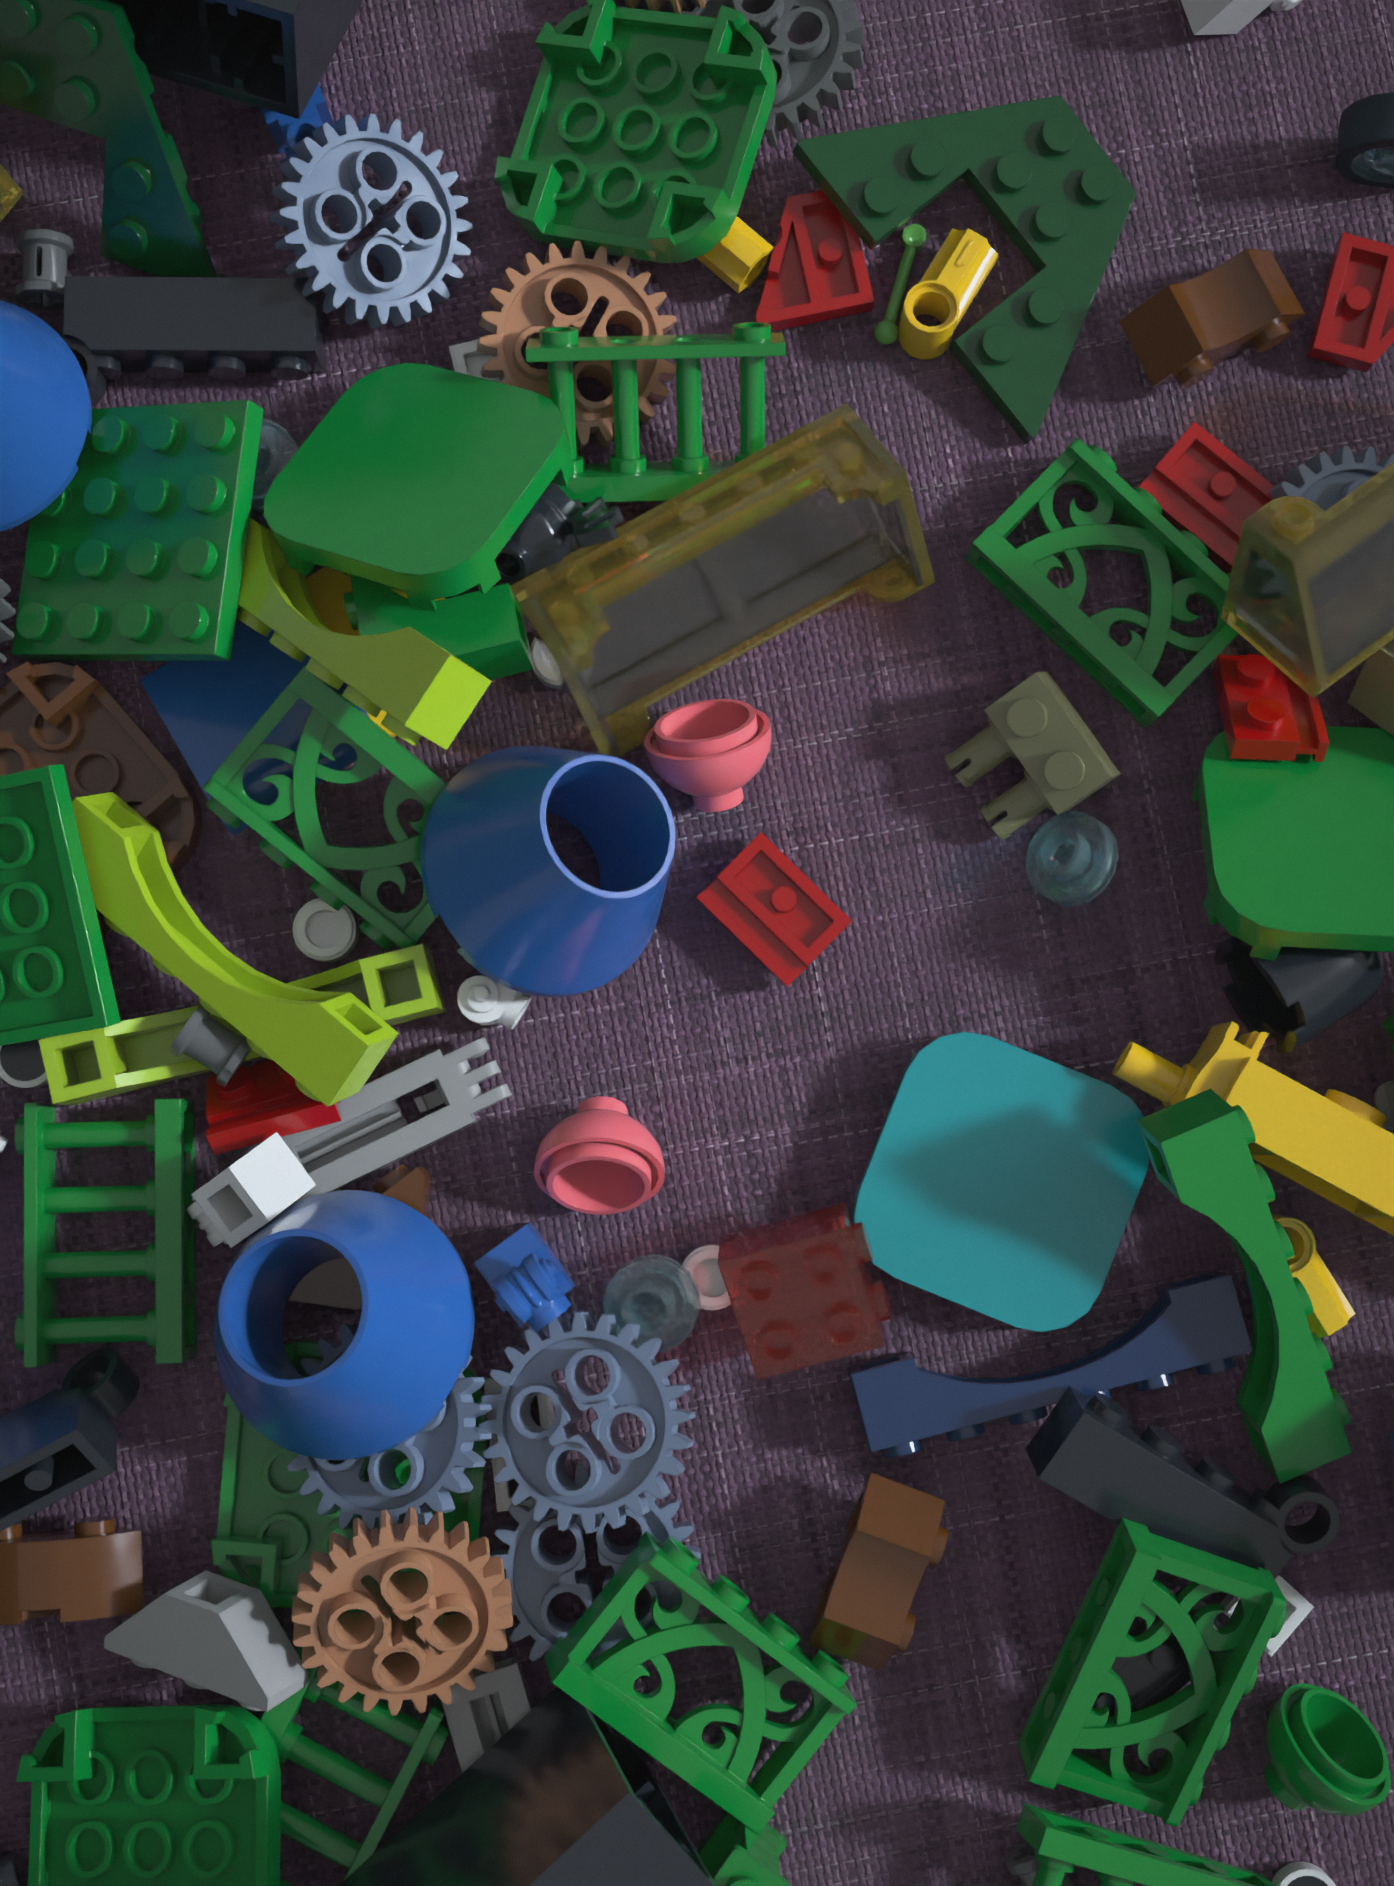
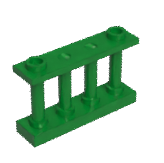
M763 322L733 324V334L578 337V328L547 327L539 330L540 338L528 339L526 362H547L549 399L553 401L562 413L569 435L571 458L575 470L567 487L558 486L572 501L579 499L581 503H590L597 497H602L604 502L786 498V470L783 459H772V453L765 451V357L786 356V342L783 333H771V324ZM739 357L740 451L734 453V460L709 461V454L703 452L701 358ZM637 359H675L677 453L671 455V462H646V455L640 454ZM611 360L615 454L608 457L609 463L584 464L583 457L577 455L573 361Z
M155 1099V1113L148 1114L146 1120L56 1123V1104L24 1103V1117H20L17 1120L15 1127L16 1150L19 1156H24V1312H20L16 1318L15 1344L19 1352H24V1368L39 1367L55 1362L56 1344L147 1342L149 1348H156V1364L183 1363L196 1358V1219H192L186 1211L194 1203L191 1200L193 1198L191 1194L196 1191L195 1100ZM146 1146L148 1152H155V1178H149L146 1185L56 1187V1148ZM147 1211L149 1217H155V1243H149L147 1250L56 1252V1213ZM147 1276L149 1282H155L156 1308L149 1309L147 1315L56 1318V1279Z
M298 1647L296 1652L302 1661V1647ZM318 1667L307 1669L309 1672L307 1686L268 1712H264L261 1721L265 1724L277 1745L280 1764L284 1765L288 1759L380 1808L363 1844L281 1801V1834L348 1869L345 1881L373 1855L420 1761L431 1767L433 1766L448 1737L450 1729L440 1723L445 1712L442 1702L438 1697L425 1722L399 1710L397 1715H391L388 1703L380 1699L369 1712L363 1711V1694L357 1692L349 1700L341 1703L338 1701V1681L323 1688L318 1687ZM318 1699H321L411 1747L394 1783L302 1735L304 1727L293 1721L304 1700L316 1704ZM280 1878V1886H294Z
M1025 1803L1016 1830L1035 1850L1034 1858L1039 1861L1032 1886H1061L1065 1872L1072 1873L1075 1865L1095 1870V1876L1100 1879L1098 1886H1135L1136 1883L1146 1886H1275L1261 1873Z

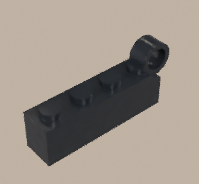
M65 276L63 335L66 339L63 340L67 343L77 361L87 364L85 379L89 388L92 407L103 397L107 380L119 378L121 372H145L150 377L162 380L180 379L183 377V372L208 373L211 377L221 380H239L244 378L246 373H270L271 376L277 379L297 381L307 378L308 373H325L326 313L322 311L325 297L321 289L306 297L302 294L304 285L309 278Z
M101 1348L87 1354L67 1373L63 1380L61 1391L55 1389L0 1418V1531L116 1471L118 1428L111 1420L122 1413L134 1400L140 1387V1380L114 1349Z
M1069 1386L1026 1447L1027 1454L1039 1479L1119 1525L1122 1518L1147 1526L1152 1534L1251 1568L1258 1566L1270 1570L1274 1579L1277 1578L1293 1556L1289 1550L1297 1553L1317 1552L1334 1540L1340 1528V1513L1336 1504L1323 1486L1314 1478L1307 1475H1299L1281 1484L1278 1481L1275 1482L1268 1491L1256 1488L1251 1494L1236 1485V1478L1221 1464L1207 1456H1203L1197 1462L1182 1453L1183 1447L1166 1431L1153 1424H1149L1146 1430L1127 1420L1129 1416L1120 1405L1099 1392H1095L1090 1398ZM1307 1501L1318 1503L1314 1516L1306 1523L1297 1526L1285 1524L1287 1514L1297 1504Z

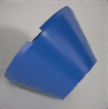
M0 300V532L18 526L39 514L72 481L79 469L76 462L83 449L87 433L91 434L92 404L83 371L75 355L61 336L46 322L31 312Z
M515 746L490 752L474 760L458 772L439 793L428 814L422 835L420 856L423 885L429 906L434 917L440 914L449 932L461 946L457 952L469 964L491 980L509 989L539 997L557 998L587 993L620 976L639 958L648 945L659 918L674 855L676 840L674 819L666 798L655 782L641 769L623 759L609 755L541 746ZM546 812L565 819L586 838L598 863L600 889L578 879L558 858L548 835Z
M361 1190L332 1191L310 1196L288 1206L271 1221L256 1230L242 1246L225 1276L219 1293L214 1320V1347L221 1379L234 1405L247 1422L264 1437L291 1452L325 1460L360 1459L385 1452L409 1440L424 1429L445 1406L443 1402L454 1387L461 1369H466L471 1353L475 1324L471 1284L465 1266L448 1237L428 1217L411 1206L389 1196ZM346 1258L357 1275L362 1294V1311L357 1332L347 1350L337 1361L325 1370L304 1378L292 1365L283 1344L282 1319L286 1303L295 1286L307 1273L325 1262Z

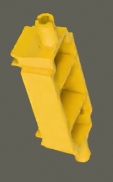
M1233 1021L1212 1026L1195 1057L1189 1064L1183 1065L1182 1068L1133 1041L1127 1044L1114 1067L1113 1075L1161 1100L1163 1104L1161 1108L1163 1109L1208 1089H1212L1232 1107L1239 1105L1249 1118L1256 1139L1254 1143L1248 1145L1254 1161L1394 1236V1134L1383 1129L1388 1118L1379 1110L1337 1090L1328 1089L1325 1096H1322L1257 1060L1259 1052L1269 1033L1253 1031L1242 1034L1235 1041L1234 1038L1239 1031V1026Z

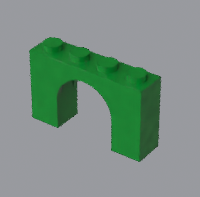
M343 572L345 576L350 575L352 591L344 593L346 613L351 627L354 631L359 630L360 635L384 634L411 627L489 680L534 669L523 613L509 583L492 587L484 595L479 590L436 601L437 609L435 612L412 609L408 598L394 592L390 586Z

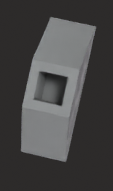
M207 1570L158 1597L108 1633L104 1640V1649L129 1658L136 1666L155 1668L183 1679L190 1687L217 1692L237 1700L242 1707L249 1710L268 1712L308 1684L309 1672L303 1668L299 1655L259 1589Z

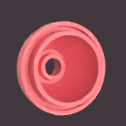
M710 699L677 707L661 716L655 726L646 734L644 747L652 769L671 787L685 794L692 795L696 809L703 812H720L731 809L743 801L742 786L747 784L762 768L771 749L772 730L769 717L762 711L754 709L750 704L733 699Z
M596 1096L583 1100L578 1105L576 1114L557 1123L543 1138L535 1158L534 1178L539 1188L545 1194L568 1209L585 1214L609 1215L629 1211L655 1196L664 1183L665 1165L659 1144L643 1124L628 1116L626 1105L612 1097Z

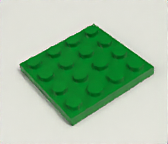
M250 400L92 409L91 434L87 433L83 449L76 462L79 468L65 490L48 507L30 519L11 654L28 661H231L264 409Z
M49 765L0 776V1046L99 1029L121 1023L64 765Z

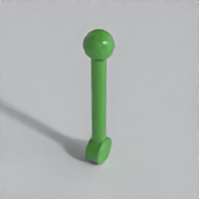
M919 224L908 225L902 233L901 243L904 251L884 320L879 322L874 329L875 338L883 345L893 343L898 337V328L895 322L915 254L923 248L926 241V231Z

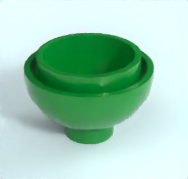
M1295 1684L1280 1695L1270 1710L1266 1731V1745L1270 1762L1265 1766L1264 1776L1273 1795L1283 1805L1292 1810L1300 1811L1308 1806L1328 1815L1339 1816L1360 1815L1375 1808L1384 1801L1391 1788L1388 1756L1380 1736L1365 1715L1343 1696L1312 1684Z

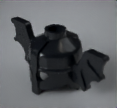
M550 483L496 557L495 562L501 576L498 582L501 584L509 583L511 589L524 591L529 596L547 592L552 583L560 575L568 571L578 546L579 548L612 541L618 537L615 526L624 520L619 507L614 506L607 509L602 497H597L583 507L579 499L572 501L557 484Z

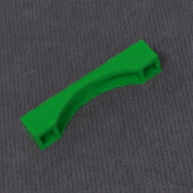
M1208 1089L1137 1120L1157 1179L1181 1203L1208 1216L1222 1228L1231 1240L1245 1269L1252 1299L1253 1339L1251 1346L1253 1351L1249 1355L1247 1371L1236 1397V1403L1255 1455L1281 1484L1352 1453L1343 1427L1351 1423L1350 1415L1337 1390L1329 1386L1325 1372L1332 1369V1362L1322 1340L1315 1332L1311 1333L1306 1317L1313 1314V1305L1303 1284L1297 1277H1292L1287 1260L1294 1258V1249L1283 1226L1272 1218L1268 1203L1275 1200V1193L1264 1169L1260 1164H1254L1248 1145L1254 1143L1256 1139L1253 1127L1246 1113L1239 1105L1232 1107L1212 1089Z

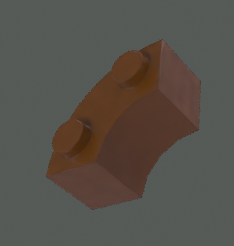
M1245 249L1225 263L1200 276L1182 283L1166 286L1118 322L1153 386L1176 381L1180 389H1186L1208 377L1214 371L1213 366L1251 347L1254 348L1256 353H1262L1278 345L1290 335L1287 326L1305 315L1272 252L1270 250Z
M870 1473L845 1527L846 1535L839 1560L835 1567L831 1566L810 1630L807 1641L808 1645L880 1672L895 1650L901 1653L906 1651L916 1622V1614L909 1612L914 1595L927 1566L937 1567L947 1543L949 1530L939 1526L945 1500Z
M94 1516L74 1520V1529L23 1531L22 1522L19 1521L0 1531V1625H19L25 1620L50 1615L60 1617V1623L131 1614L143 1609L141 1530L116 1527L115 1517Z

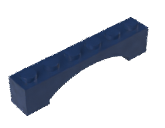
M1213 1271L1156 1286L1155 1291L1158 1300L1126 1331L1084 1356L1041 1371L1004 1377L955 1376L918 1367L915 1357L909 1352L846 1368L866 1444L871 1452L883 1449L885 1458L904 1456L921 1450L923 1447L920 1439L946 1433L948 1441H959L983 1434L985 1432L983 1423L1008 1416L1010 1424L1017 1425L1042 1419L1048 1416L1046 1406L1058 1403L1069 1386L1090 1398L1095 1392H1099L1111 1399L1109 1389L1131 1383L1134 1384L1135 1391L1161 1388L1174 1382L1173 1372L1195 1366L1198 1375L1212 1374L1231 1369L1236 1366L1234 1356L1253 1351L1232 1275Z

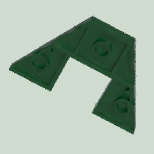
M0 0V103L106 140L100 256L160 277H225L223 273L217 274L199 228L204 220L198 205L191 200L187 193L186 183L188 177L173 137L170 133L163 132L150 98V94L155 89L145 63L138 57L135 51V36L124 6L109 0Z
M1060 95L805 138L797 142L792 152L870 251L963 178L1038 272L1033 278L958 337L949 347V350L1026 445L1038 434L1136 197L1137 192Z

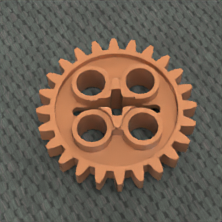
M575 241L569 257L563 259L557 246L552 243L547 248L544 265L529 252L525 254L522 262L525 276L508 267L502 280L509 292L498 288H492L490 291L488 302L498 312H482L479 325L494 334L479 338L477 351L492 355L494 358L483 364L480 372L481 377H499L500 383L531 390L549 398L548 368L538 370L530 367L524 361L521 349L527 346L529 338H540L539 330L542 328L575 327L578 328L579 334L593 306L599 299L606 301L607 309L591 337L607 336L606 327L611 324H620L627 327L633 336L663 335L673 328L677 319L673 315L658 316L657 310L667 295L665 292H657L649 296L643 289L651 276L648 271L639 274L634 279L627 275L630 257L625 255L613 267L607 264V249L600 246L594 258L587 259L585 258L581 242ZM557 292L572 294L578 300L581 312L576 315L560 313L554 307L551 295ZM637 359L639 420L644 423H648L656 414L648 400L663 404L670 394L669 390L658 380H673L676 376V367L671 362L664 359ZM611 360L578 361L573 369L577 450L583 451L590 433H595L598 442L605 448L612 442V427H614ZM582 377L597 379L606 390V399L600 402L586 400L578 391L576 380Z
M409 1507L403 1524H394L386 1509L380 1510L379 1527L372 1530L361 1519H353V1538L348 1540L342 1535L332 1532L329 1534V1554L313 1551L310 1554L309 1573H299L297 1597L293 1598L292 1622H294L293 1644L294 1646L302 1647V1666L304 1669L318 1667V1687L323 1688L338 1681V1701L341 1703L349 1700L354 1694L359 1692L363 1694V1711L369 1712L380 1698L388 1700L391 1715H397L403 1700L412 1699L419 1713H424L426 1711L428 1695L435 1693L441 1701L449 1705L452 1703L451 1686L457 1683L463 1688L473 1691L476 1688L474 1668L492 1673L495 1669L493 1651H506V1628L513 1627L511 1605L513 1601L510 1579H506L504 1574L503 1559L501 1556L490 1557L489 1540L485 1536L469 1543L468 1523L465 1521L456 1525L450 1532L445 1531L443 1512L437 1511L429 1523L423 1525L418 1524L415 1507ZM404 1568L417 1569L416 1571L410 1573L397 1572L398 1570ZM351 1609L364 1610L358 1613L346 1612L347 1610ZM451 1611L459 1612V1613L454 1614V1615H444V1614H443V1613H445V1612H451ZM395 1652H406L405 1654L399 1655L392 1654Z

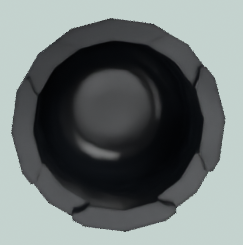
M1231 936L1217 944L1214 955L1217 965H1223L1227 962V968L1233 982L1223 987V990L1238 1017L1250 1032H1267L1278 1041L1276 1043V1050L1281 1054L1292 1052L1366 1004L1376 995L1384 975L1382 951L1281 947L1274 962L1250 957L1252 946Z

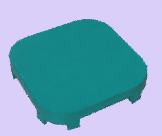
M960 1032L935 1039L914 1053L901 1073L903 1076L857 1192H854L850 1217L852 1218L856 1241L870 1262L892 1277L1017 1328L1038 1332L1068 1327L1088 1313L1100 1294L1148 1170L1150 1157L1137 1120L1144 1116L1132 1098L1112 1085L993 1037Z

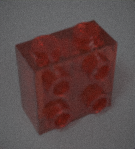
M845 1202L720 1237L717 1263L757 1380L884 1346L883 1321L892 1319L890 1303L882 1280L873 1283L870 1281L864 1263L873 1260L869 1237L863 1222L851 1223Z

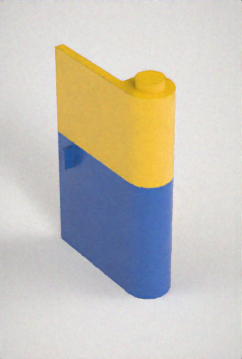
M323 567L307 577L306 581L314 606L326 626L332 632L352 636L360 635L359 630L354 631L351 627L344 604V593L352 591L350 575L345 576L341 571ZM390 586L391 590L408 598L404 590ZM239 619L235 624L231 661H170L140 679L208 800L212 796L203 789L204 784L304 664L307 665L311 659L307 655L303 663L295 660L269 642L275 632L273 629L265 637ZM343 682L339 690L334 689L342 695L348 684ZM300 697L263 743L281 745L297 752L300 736L313 707ZM356 706L393 738L397 736L381 724L387 714L383 709L376 718ZM340 743L333 750V756L336 761L330 760L320 752L318 763L329 768L342 770L356 761L357 754L351 745ZM263 758L253 761L247 766L243 774L245 792L258 803L271 804L275 802L278 798L277 787L271 782L261 780L271 774H284L293 779L294 765L276 758ZM316 777L315 786L324 780ZM222 820L234 836L250 827L245 822H242L235 829Z

